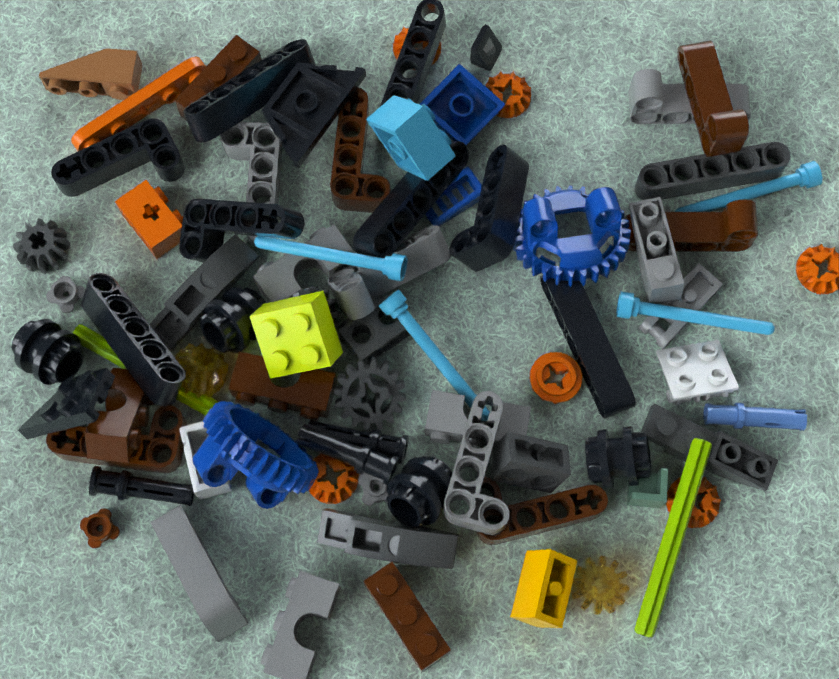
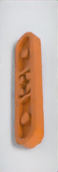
M197 56L183 61L81 127L71 139L72 144L77 151L85 149L129 128L164 104L175 102V99L202 72L206 65Z

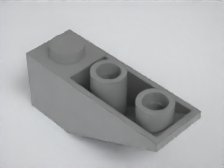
M661 197L629 203L640 272L648 302L660 304L681 300L684 280Z

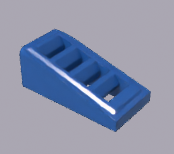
M469 166L458 174L436 201L443 214L438 217L432 207L425 214L433 226L437 225L440 227L479 202L482 184ZM465 182H468L474 190L470 195L462 186ZM455 188L458 189L464 198L460 202L451 192ZM446 195L454 206L448 209L441 197Z

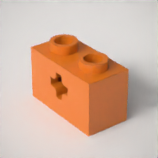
M145 180L117 199L115 203L123 217L155 258L158 259L180 243L183 216L177 209L171 212L166 205L169 200L160 187L157 186L153 189L149 182ZM155 215L158 219L154 221L151 217Z

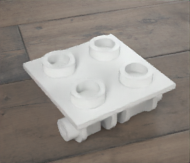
M719 340L656 350V355L670 389L666 391L669 403L680 405L684 402H690L692 397L695 402H699L700 396H703L705 401L714 397H728L729 393L739 390Z

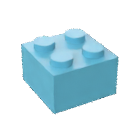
M393 95L366 119L397 166L428 181L456 156L449 146L452 143L450 138L443 130L437 128L434 123L436 117L425 104L420 105L414 103L409 98L406 100Z

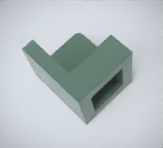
M661 468L657 473L652 472L649 478L639 479L638 486H630L628 481L627 505L661 508L667 502L668 469Z

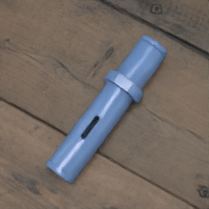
M706 403L703 410L705 425H732L734 429H742L743 426L797 429L800 431H804L807 426L805 409L747 407L743 403H735L734 406Z

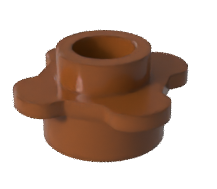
M100 509L98 513H94L81 520L80 528L89 538L88 545L90 547L99 548L103 542L108 539L114 540L119 536L120 529L113 524L110 510ZM99 525L103 526V529L100 532L97 531V527Z

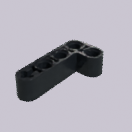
M150 118L59 160L52 167L51 175L64 195L74 197L150 161L158 176L168 182L181 178L185 167L179 150L166 125L159 119ZM161 135L158 140L150 141L152 136ZM133 148L130 153L121 154L123 150ZM167 160H175L170 166H162ZM104 162L100 167L92 168L95 163Z
M498 146L489 156L474 226L457 234L449 247L451 256L475 272L507 258L515 245L529 164L508 146Z
M193 199L185 207L179 250L184 258L204 263L223 245L225 234L295 239L303 232L305 226L304 218L299 211L276 204Z

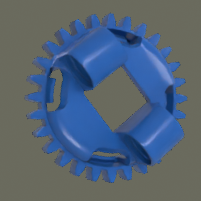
M569 185L567 190H562L559 186H556L555 192L551 193L545 189L543 197L534 194L533 199L525 200L524 207L521 209L513 251L516 252L517 260L523 261L524 269L532 268L533 276L542 273L544 282L549 278H554L556 285H559L561 280L568 281L570 287L573 281H580L584 286L586 279L589 278L594 283H597L599 274L608 278L610 270L617 271L619 263L624 262L628 252L631 230L628 229L629 220L624 219L625 212L621 210L616 193L612 188L601 187L595 189L590 194H585L586 191L583 186L580 190H574L572 185ZM573 212H583L586 214L592 234L558 239V225L555 215ZM612 236L613 246L610 244L602 254L599 249ZM541 247L558 255L561 259L560 267L555 266V261L543 255L538 258L536 256L537 248Z
M220 401L215 403L204 417L203 427L207 429L206 433L208 436L193 456V464L204 483L209 487H219L228 480L231 481L239 470L247 476L246 486L256 503L260 507L268 509L275 507L281 501L283 502L292 490L297 494L300 492L305 494L315 482L314 480L318 476V467L316 462L313 461L312 456L306 453L305 448L296 445V440L292 439L289 433H285L279 426L271 423L269 419L261 417L259 413H254L249 408H243L240 404H234L231 401ZM257 439L272 448L280 455V458L256 444Z

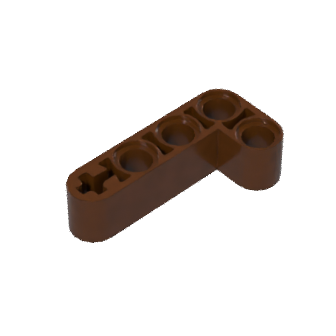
M709 40L680 45L677 51L678 64L706 157L739 152L748 137L749 122L744 109L733 110L713 42Z
M359 87L338 114L330 187L332 201L337 208L344 211L373 213L391 192L390 183L383 176L363 174L368 130L366 119L369 117V103L367 93ZM353 105H357L356 116L351 114ZM348 132L358 133L357 136L351 138L345 136ZM346 160H353L356 162L352 166L342 165V162ZM348 188L353 191L351 194L345 196L340 195L338 193L341 189ZM374 191H381L382 193H384V195L380 198H373L369 196L370 193Z
M752 200L732 201L726 205L723 212H665L676 252H739L750 248L758 236L756 203ZM628 214L625 216V219L629 220L628 229L631 230L628 250L637 252L631 216Z
M162 406L158 408L153 415L149 435H141L138 452L134 457L130 458L129 463L87 459L85 441L87 427L77 426L48 433L46 443L53 453L66 461L167 474L174 472L182 461L184 444L179 428L187 426V421L181 411L175 406ZM168 418H178V423L173 429H163V424ZM69 437L74 443L80 444V448L70 443H65L62 448L59 444L60 442H66ZM164 449L172 450V455L168 461L164 463L157 462V455L160 451Z
M484 477L481 488L489 489L494 498L503 501L498 484L495 481H491V478ZM586 485L507 505L510 512L509 520L505 529L500 534L495 536L477 532L483 543L498 545L591 521L598 518L605 510L608 497L605 490L600 486ZM587 496H590L592 501H598L594 510H592L590 505L580 506L576 511L577 515H575V505L584 503ZM561 504L565 507L567 516L562 519L553 517L549 510L550 505ZM489 509L483 514L486 522L495 520L500 523L502 521L501 513L495 509ZM521 512L530 513L534 518V525L530 527L521 526L517 521V514Z

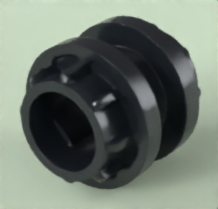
M239 287L229 289L223 294L222 300H213L205 306L204 315L201 317L200 323L205 339L214 349L222 353L228 351L239 353V351H243L249 346L250 340H257L249 316L265 304L266 301L258 292L248 287L244 289Z
M51 319L29 321L17 331L12 341L11 348L17 367L26 373H33L34 377L45 385H52L57 382L62 383L69 376L74 377L83 363L84 354L81 350L78 336L68 330H62L61 326Z
M632 426L623 427V437L609 438L608 430L601 429L597 431L596 437H588L585 441V456L589 479L594 483L602 482L604 489L614 488V478L628 477L630 486H638L639 479L649 478L652 475L649 441L647 434L644 432H634Z
M422 456L410 459L403 466L401 474H397L387 486L388 496L386 500L392 515L401 523L411 527L433 524L444 508L445 497L452 476L451 469L443 461L435 457Z

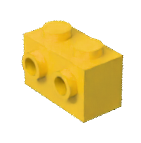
M551 549L527 550L510 617L538 628H562L578 560Z

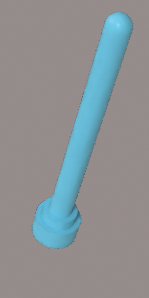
M811 161L801 164L800 168L796 169L793 174L680 207L675 212H710L724 208L728 203L735 200H750L797 185L812 188L822 184V172L818 163Z
M257 236L254 240L255 246L260 249L382 271L383 275H387L388 279L402 282L407 270L408 259L406 255L393 253L392 256L386 255L385 258L277 238Z
M398 289L378 306L386 316L390 314L393 319L397 318L457 393L465 395L464 401L471 409L477 395L408 312L407 308L409 306L405 303L407 299ZM486 406L483 409L481 421L488 420L490 411Z
M620 291L616 309V317L630 319L631 316L637 317V314L764 335H771L775 330L771 322L640 301L639 297H634V293Z

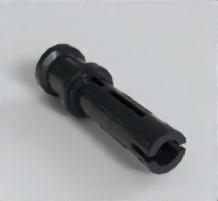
M310 420L308 423V427L361 448L363 445H370L373 447V451L391 458L395 455L399 457L398 464L403 465L408 448V435L396 437L382 434V431L379 429L366 432Z
M306 424L301 427L298 436L301 438L296 440V445L304 446L354 466V471L357 474L367 473L383 480V484L387 486L393 479L399 463V457L395 455L392 458L373 451V447L370 445H363L361 448L308 427Z
M94 466L89 481V495L96 496L98 493L117 496L118 500H125L131 496L192 506L194 498L192 484L186 485L133 477V474L127 470L118 473L102 470L101 466Z

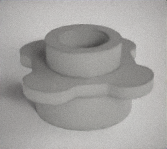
M62 276L53 283L51 289L46 294V298L50 303L59 305L62 312L70 313L74 310L75 303L83 298L85 289L82 286H76L70 277ZM65 292L69 293L67 297L63 296Z
M367 473L360 475L358 483L362 486L364 493L362 502L367 506H372L374 503L382 501L387 502V485L383 484V480ZM379 485L380 488L376 491L373 489V486Z

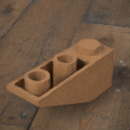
M106 48L44 70L39 73V78L45 89L53 94L64 95L66 92L79 93L85 97L108 95L117 100H125L139 90L143 65L137 51Z

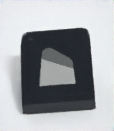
M486 24L482 26L471 47L470 61L471 64L491 71L502 51V45L491 28Z

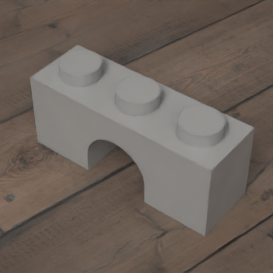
M335 224L327 229L325 227L318 229L311 235L310 240L304 243L355 253ZM284 253V256L274 263L267 262L262 265L253 278L257 288L269 303L292 298L295 292L302 290L296 280L298 275L307 268L320 269L329 278L334 273L350 265Z
M432 390L425 425V436H431V441L440 444H450V440L462 442L468 421L463 412L465 395ZM503 402V411L493 447L508 431L527 435L531 407ZM480 435L472 436L468 440L469 444L476 449H481L487 445L486 439Z
M303 571L299 572L297 578H291L285 597L290 598L285 611L280 610L273 626V630L277 631L273 645L267 644L262 655L261 664L265 665L264 673L280 679H309L317 653L299 644L297 629L300 623L308 617L315 616L330 620L341 589L338 583Z

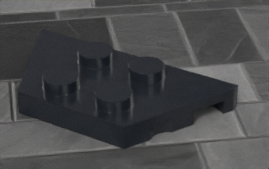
M297 63L262 109L264 118L296 167L300 168L365 79L366 70L364 68L356 67L355 71L337 70L336 65L315 66L309 63Z
M107 368L93 372L88 370L76 377L69 376L60 384L58 391L18 431L26 439L96 422L100 414L94 409L97 401L100 404L105 402L108 390L112 386L115 376Z

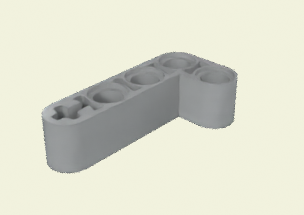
M655 69L640 70L633 75L628 90L630 121L632 123L695 124L684 84H662L661 72ZM726 84L733 110L744 109L749 120L751 118L749 88L744 84Z
M239 122L222 133L220 137L228 157L234 160L249 161L246 202L256 203L258 198L265 196L270 198L265 204L278 205L282 144L268 123ZM233 139H243L238 144H230ZM268 139L274 141L267 146L261 145L263 141ZM263 168L272 169L268 174L262 175L258 173ZM247 236L250 243L255 246L254 240L257 236Z
M430 226L406 237L395 250V254L406 255L408 259L406 274L402 282L388 279V276L383 275L382 271L351 265L331 275L327 282L343 314L349 320L366 317L375 309L373 299L447 262L451 255L439 226Z
M492 391L479 393L472 403L444 502V515L450 523L488 535L501 533L508 523L510 513L508 506L500 499L480 494L503 411L502 399ZM485 405H490L492 408L485 425L480 423ZM480 435L486 439L487 445L484 448L476 449L469 444L468 440L472 436ZM471 467L477 471L478 478L475 481L467 482L460 477L459 472L463 468ZM454 500H463L468 504L469 511L463 515H457L451 511L450 504ZM489 509H495L501 513L502 521L499 524L491 525L485 521L484 512Z
M182 505L153 520L151 525L201 621L216 641L220 642L248 625L246 617L242 615L238 603L229 592Z

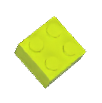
M324 291L265 303L249 316L270 378L331 367L343 353Z

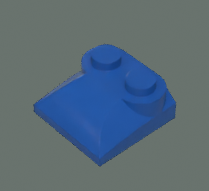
M458 64L420 103V105L425 104L434 113L436 117L434 123L438 129L443 130L451 140L463 142L466 146L506 105L461 64Z

